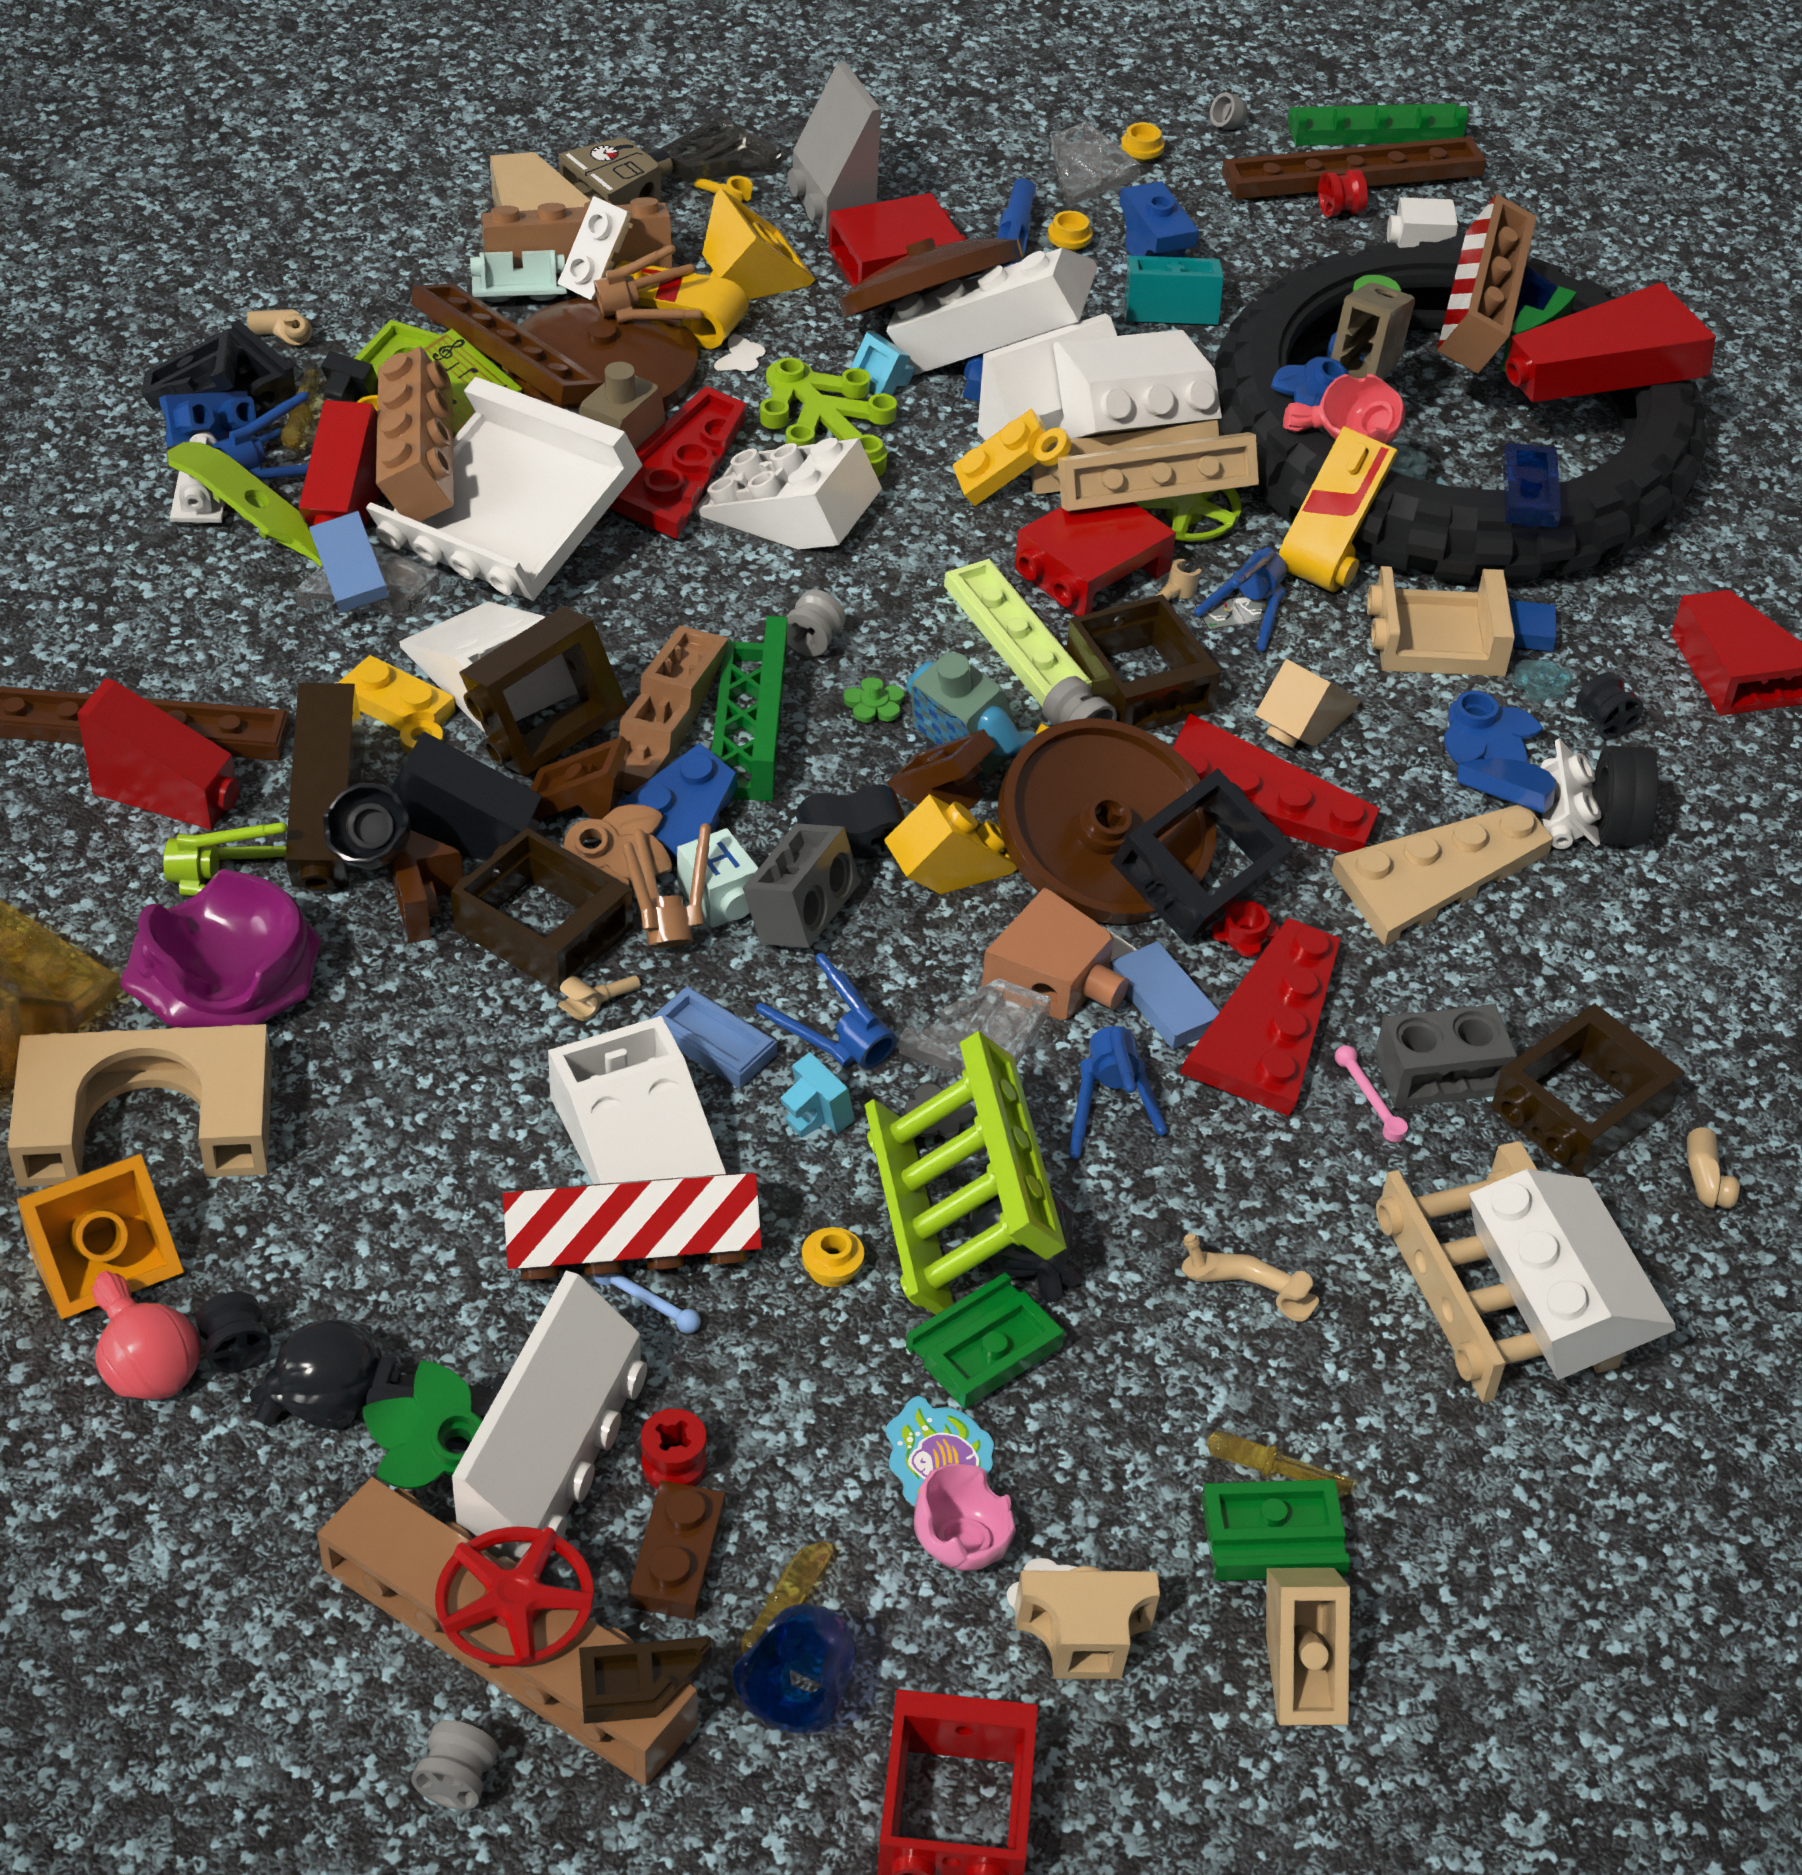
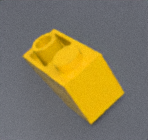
M931 794L884 839L905 876L939 894H945L1007 876L1017 870L1004 845L999 825L991 820L982 823L975 819L972 813L962 804L954 801L949 805Z

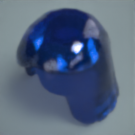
M808 1603L793 1605L778 1613L768 1623L758 1640L736 1661L732 1677L735 1691L747 1710L765 1724L791 1733L806 1734L811 1730L820 1731L829 1726L830 1721L835 1718L838 1712L839 1702L852 1677L857 1657L856 1645L848 1624L838 1614L828 1608L817 1607ZM790 1670L823 1685V1687L815 1692H809L791 1684Z

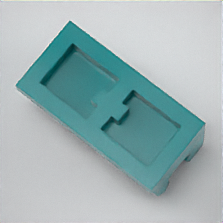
M1128 255L1125 303H1127L1126 321L1219 325L1224 279L1220 259Z

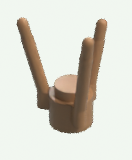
M668 245L621 268L606 271L605 278L594 280V289L602 316L616 315L618 324L631 320L701 319L703 316L701 310L632 309V305L640 303L637 290L692 273L695 270L694 265L687 264L635 280L633 276H630L674 254L676 251L675 246Z
M707 823L700 826L689 906H683L682 896L660 897L650 851L642 829H637L634 832L637 855L631 842H625L622 846L641 910L643 930H646L649 948H671L690 944L694 941L692 927L704 925L702 900L711 826Z

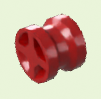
M1350 169L1344 175H1337L1335 172H1324L1321 174L1318 184V199L1321 211L1325 217H1336L1342 211H1348L1352 215L1361 214L1365 211L1368 201V190L1365 176L1360 169Z
M668 1408L656 1412L646 1420L641 1429V1471L645 1480L657 1490L660 1480L696 1486L706 1472V1428L702 1420L692 1412L677 1408ZM669 1444H680L679 1446H671L667 1451L662 1448Z

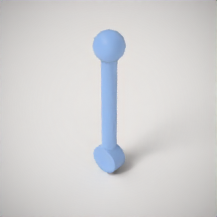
M618 1272L593 1274V1278L597 1283L601 1285L613 1284L675 1320L681 1332L690 1334L699 1329L701 1318L695 1310H681Z

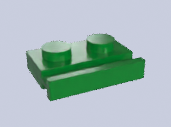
M1004 1272L907 1333L906 1349L911 1354L916 1352L924 1361V1368L963 1409H966L1063 1347L1065 1331L1024 1290L1019 1292L1011 1284V1277Z
M1335 1479L1204 1483L1201 1500L1209 1553L1212 1555L1214 1566L1212 1572L1214 1581L1267 1579V1568H1335L1341 1577H1347L1350 1557L1349 1553H1346L1344 1543L1346 1535Z

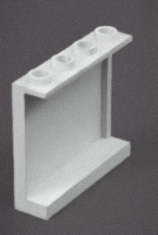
M475 377L464 390L475 413L453 438L454 506L421 522L399 514L396 509L391 511L371 502L366 509L378 526L375 529L377 535L394 549L407 548L416 552L423 560L435 565L437 562H441L452 567L457 573L469 580L477 577L489 582L495 589L505 595L516 593L534 601L643 465L625 431Z

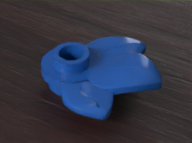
M1315 357L1310 359L1306 365H1287L1280 368L1272 380L1271 388L1294 396V402L1311 407L1320 406L1327 387L1336 378L1344 374L1349 375V373L1339 361L1333 358Z
M1472 690L1462 693L1451 704L1448 712L1450 727L1445 732L1444 745L1449 756L1458 764L1489 758L1511 759L1527 763V753L1522 740L1537 736L1542 732L1543 727L1530 713L1523 709L1499 707L1498 702L1491 695L1482 691Z

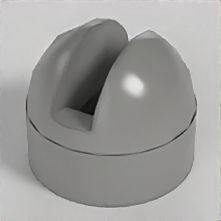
M1223 92L1214 99L1210 108V119L1215 126L1226 130H1235L1247 120V104L1239 96Z

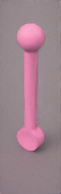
M1349 1045L1339 1047L1335 1052V1061L1339 1066L1348 1069L1383 1121V1136L1391 1142L1404 1140L1408 1130L1407 1122L1400 1117L1392 1115L1356 1062L1358 1058L1356 1050Z

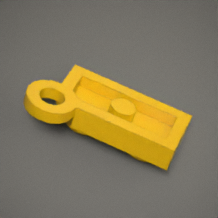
M1031 408L1016 420L1009 422L1002 430L981 445L967 452L964 457L952 466L964 496L976 506L1038 461L1041 465L1047 467L1056 465L1058 458L1067 456L1072 442L1069 435L1061 428L1057 427L1046 430L1042 419ZM1058 442L1052 451L1047 452L1051 444Z
M371 655L338 682L355 684L360 711L399 730L400 745L406 753L410 754L417 742L413 738L421 735L422 731L444 741L443 730L440 725L455 713V699L453 695Z

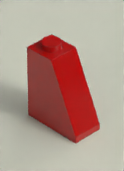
M324 400L298 507L310 527L359 511L364 528L366 527L371 516L366 507L370 502L377 504L382 493L376 485L377 411L373 404Z
M1730 590L1683 595L1681 597L1671 636L1719 716L1802 705V642Z
M105 678L78 711L77 715L94 795L212 830L223 813L230 811L236 804L240 784L235 779L232 754L117 681Z

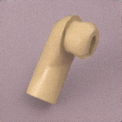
M1706 1127L1693 1129L1687 1137V1159L1698 1200L1711 1209L1715 1205L1727 1209L1732 1208L1738 1200L1740 1183L1734 1176L1720 1175L1717 1136L1711 1129Z

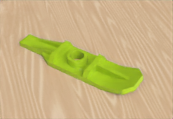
M182 442L167 451V461L170 467L189 474L213 492V499L219 504L225 501L244 519L259 528V535L263 539L272 538L309 557L323 568L311 532L300 512L233 458L201 442Z

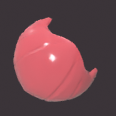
M1344 374L1336 378L1327 387L1320 406L1311 407L1298 402L1290 403L1285 409L1283 428L1297 433L1311 427H1324L1330 436L1336 440L1343 426L1389 445L1397 437L1404 423L1406 408L1397 391L1376 375L1367 374L1365 378H1354Z
M105 1270L98 1274L95 1279V1285L92 1286L94 1300L100 1308L107 1312V1316L111 1320L102 1332L96 1347L95 1363L99 1374L114 1393L120 1397L160 1400L176 1395L187 1385L200 1361L201 1341L197 1329L186 1315L170 1306L157 1303L137 1304L131 1298L129 1282L118 1273L114 1274Z

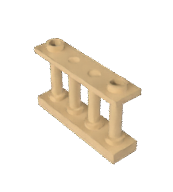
M1215 419L1071 439L1072 445L1066 457L1058 458L1056 465L1047 467L1041 465L1038 461L1031 466L1033 494L1060 491L1061 507L1066 511L1259 485L1256 434L1245 432L1219 436L1218 420ZM1058 442L1051 444L1047 452L1052 451Z
M1521 1141L1498 1146L1492 1170L1488 1174L1487 1180L1419 1197H1413L1399 1170L1387 1172L1381 1199L1376 1204V1214L1380 1228L1385 1235H1391L1454 1350L1455 1363L1461 1377L1465 1381H1471L1482 1403L1494 1401L1505 1365L1542 1356L1543 1353L1531 1332L1493 1341L1479 1315L1516 1306L1504 1283L1466 1292L1453 1267L1489 1258L1477 1235L1439 1244L1427 1220L1471 1209L1469 1193L1525 1169L1537 1170ZM1624 1353L1593 1365L1596 1373H1601L1619 1368Z

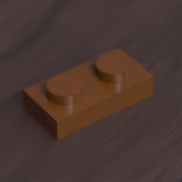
M660 1480L628 1593L629 1608L696 1620L725 1511L726 1492Z

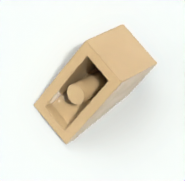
M1285 659L1255 715L1270 723L1266 734L1294 748L1299 739L1316 747L1357 709L1361 700L1307 669Z
M1267 1568L1266 1640L1276 1717L1279 1725H1348L1350 1586L1335 1568Z

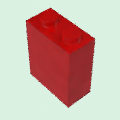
M932 193L830 211L828 250L852 288L872 273L902 257L908 256L906 250L908 245L929 238H933L935 246L967 240L963 234H959L951 222L949 212L946 209H942Z

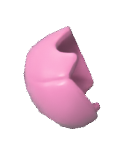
M957 1463L946 1464L931 1470L919 1488L914 1512L915 1534L926 1552L943 1565L959 1571L980 1570L1002 1559L1014 1539L1016 1528L1013 1512L1011 1511V1498L1007 1494L998 1496L990 1489L987 1482V1474L983 1468Z

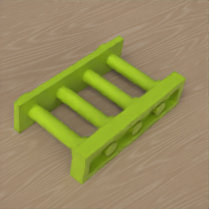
M979 1030L959 1043L965 1069L962 1071L963 1078L903 1117H899L875 1099L864 1105L870 1131L867 1133V1139L870 1147L876 1154L903 1271L900 1277L902 1289L911 1303L917 1307H924L935 1315L953 1305L949 1282L1012 1243L1018 1246H1026L1045 1260L1050 1259L1067 1248L1015 1058ZM974 1100L978 1114L974 1118L975 1124L919 1160L914 1138ZM986 1147L990 1163L987 1165V1172L930 1208L925 1185ZM999 1195L1003 1210L999 1216L1000 1221L942 1257L937 1233Z

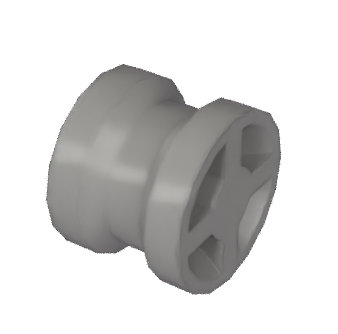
M821 590L806 591L796 602L795 609L791 610L786 616L788 617L787 643L795 651L803 655H821L831 644L832 637L845 624V612L839 601Z
M453 1720L436 1722L427 1739L430 1750L429 1755L417 1763L411 1776L412 1785L425 1798L441 1806L459 1810L474 1808L479 1803L484 1791L481 1780L482 1774L494 1766L499 1754L498 1745L491 1736L471 1724Z

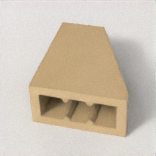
M535 152L490 156L491 187L495 207L515 206L519 208V211L538 210V206L545 203H561L566 208L584 207L586 202L591 201Z

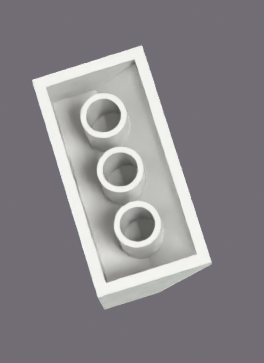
M1065 248L1048 253L1043 251L1034 252L1019 263L1004 268L1002 266H993L985 270L980 276L963 282L952 280L936 291L922 296L911 294L903 298L896 305L886 331L895 346L911 356L907 364L916 368L914 376L1079 322L1098 267L1094 259Z
M566 1270L452 1475L456 1521L472 1538L505 1527H531L541 1530L549 1527L554 1529L556 1534L564 1539L567 1528L566 1515L573 1501L581 1503L587 1496L594 1477L595 1466L593 1463L600 1449L608 1451L612 1447L621 1424L620 1411L626 1399L635 1400L643 1387L647 1374V1363L641 1361L640 1333L579 1274ZM507 1542L484 1550L497 1559L504 1556L518 1564L532 1543ZM552 1550L550 1556H554L557 1552Z

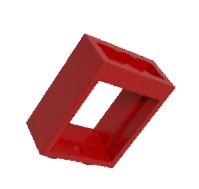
M902 1689L896 1690L877 1875H1024L1038 1704ZM908 1752L1013 1763L1006 1849L899 1837Z

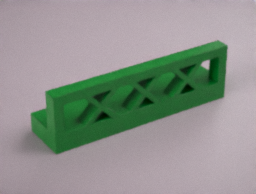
M767 616L764 643L728 641V648L722 659L712 753L731 769L739 764L751 774V781L737 780L738 787L732 799L773 801L787 659L788 617ZM734 660L762 662V666L746 674L734 665ZM747 692L758 702L742 710L731 700ZM743 728L754 739L739 747L727 736Z

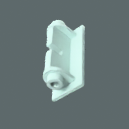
M555 250L522 251L523 268H513L512 251L479 252L480 257H470L471 276H481L472 277V296L482 297L483 300L488 302H503L510 299V296L529 295L533 300L545 301L556 298L557 294H567L566 288L557 284L560 277H556V274L562 273L564 269L565 256L564 254H555Z

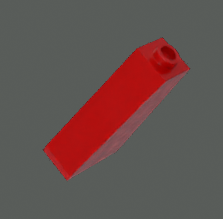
M1660 282L1511 336L1509 358L1506 360L1505 369L1512 385L1519 387L1532 402L1696 379L1708 376L1711 373L1716 336Z

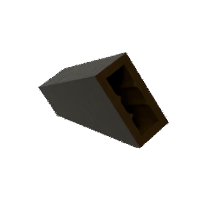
M298 683L285 861L291 885L303 887L310 891H326L332 887H349L351 867L332 854L324 844L326 840L323 814L339 792L361 782L365 736L356 688L353 683Z

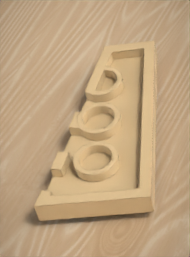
M1514 805L1337 855L1334 857L1331 872L1381 943L1386 947L1398 940L1401 931L1414 923L1419 927L1437 918L1438 910L1455 900L1461 904L1476 896L1478 888L1490 880L1500 882L1548 855L1553 837L1531 809L1521 805Z

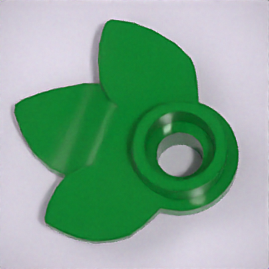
M425 1360L420 1362L415 1374L413 1398L401 1397L373 1402L364 1406L362 1411L371 1438L381 1448L389 1451L378 1467L377 1478L401 1489L423 1488L443 1474L452 1476L465 1452L458 1454L450 1452L445 1446L446 1442L458 1436L465 1438L471 1443L483 1421L479 1415L471 1412V1392L467 1383L447 1367Z

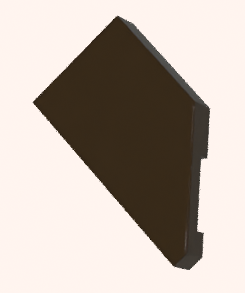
M711 1636L579 1648L584 1724L657 1717L711 1660Z

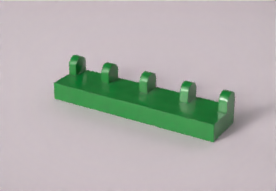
M1456 103L1289 107L1287 123L1295 146L1391 144L1464 137L1468 110L1466 106H1457Z

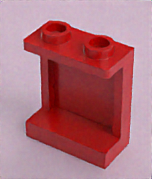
M1134 502L1066 511L1059 507L1018 530L1015 569L1025 579L1031 581L1054 598L1061 606L1066 607L1076 616H1082L1092 613L1094 595L1098 591L1138 568L1143 569L1155 579L1169 573L1172 565L1176 532Z

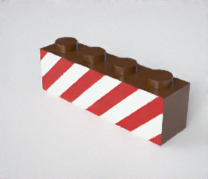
M754 1172L502 1191L508 1269L520 1268L521 1280L559 1277L558 1265L584 1263V1274L586 1275L622 1272V1260L647 1258V1269L684 1267V1255L709 1253L710 1264L739 1263L748 1261L747 1250L762 1249L757 1179Z

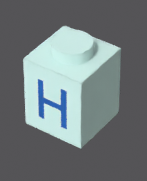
M727 828L710 834V847L702 900L703 919L709 929L732 920L741 919L751 913L743 887L759 869ZM698 839L677 847V886L688 901H690Z

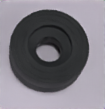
M1606 746L1602 749L1596 765L1595 781L1593 782L1592 796L1596 800L1601 812V819L1597 820L1600 842L1606 844L1643 845L1651 835L1657 812L1659 777L1655 754L1652 749L1646 747Z

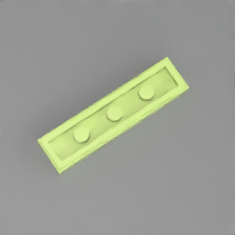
M990 559L945 572L944 587L1042 708L1045 698L1051 689L1067 677L1077 676L1092 687V681Z

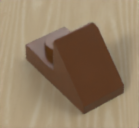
M984 729L917 753L886 783L896 794L917 805L931 794L949 805L956 801L970 810L984 795L983 789L975 779V776L983 770L980 761L996 746Z
M620 736L539 768L531 790L542 795L533 817L542 819L558 812L567 813L579 805L591 819L602 820L617 807L621 797L629 748L628 741L623 736Z
M411 830L404 852L393 863L387 864L408 944L431 939L429 916L438 914L436 896L451 894V890L463 877L462 856L457 849Z

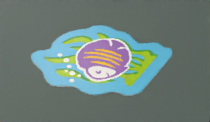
M916 1396L907 1402L902 1412L893 1418L885 1428L886 1436L893 1448L889 1459L890 1470L902 1481L904 1486L903 1495L906 1501L915 1506L919 1488L931 1470L949 1463L975 1465L983 1468L986 1474L992 1469V1453L994 1449L992 1437L988 1432L982 1430L970 1416L961 1411L947 1407L934 1409L925 1398Z

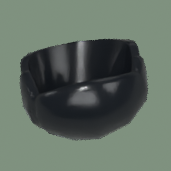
M362 782L339 792L323 814L326 840L324 844L332 854L352 868L376 869L393 863L404 852L410 838L411 821L408 808L399 794H396L392 789L383 784Z

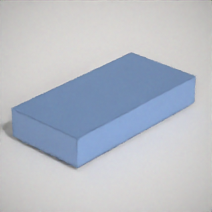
M359 511L309 527L339 613L390 597Z
M1158 941L1110 961V970L1129 979V986L1126 992L1127 997L1172 1050L1201 1038L1219 1014L1217 1008Z
M689 986L681 990L650 1018L662 1016L681 1053L738 1089H741L777 1056L778 1041Z

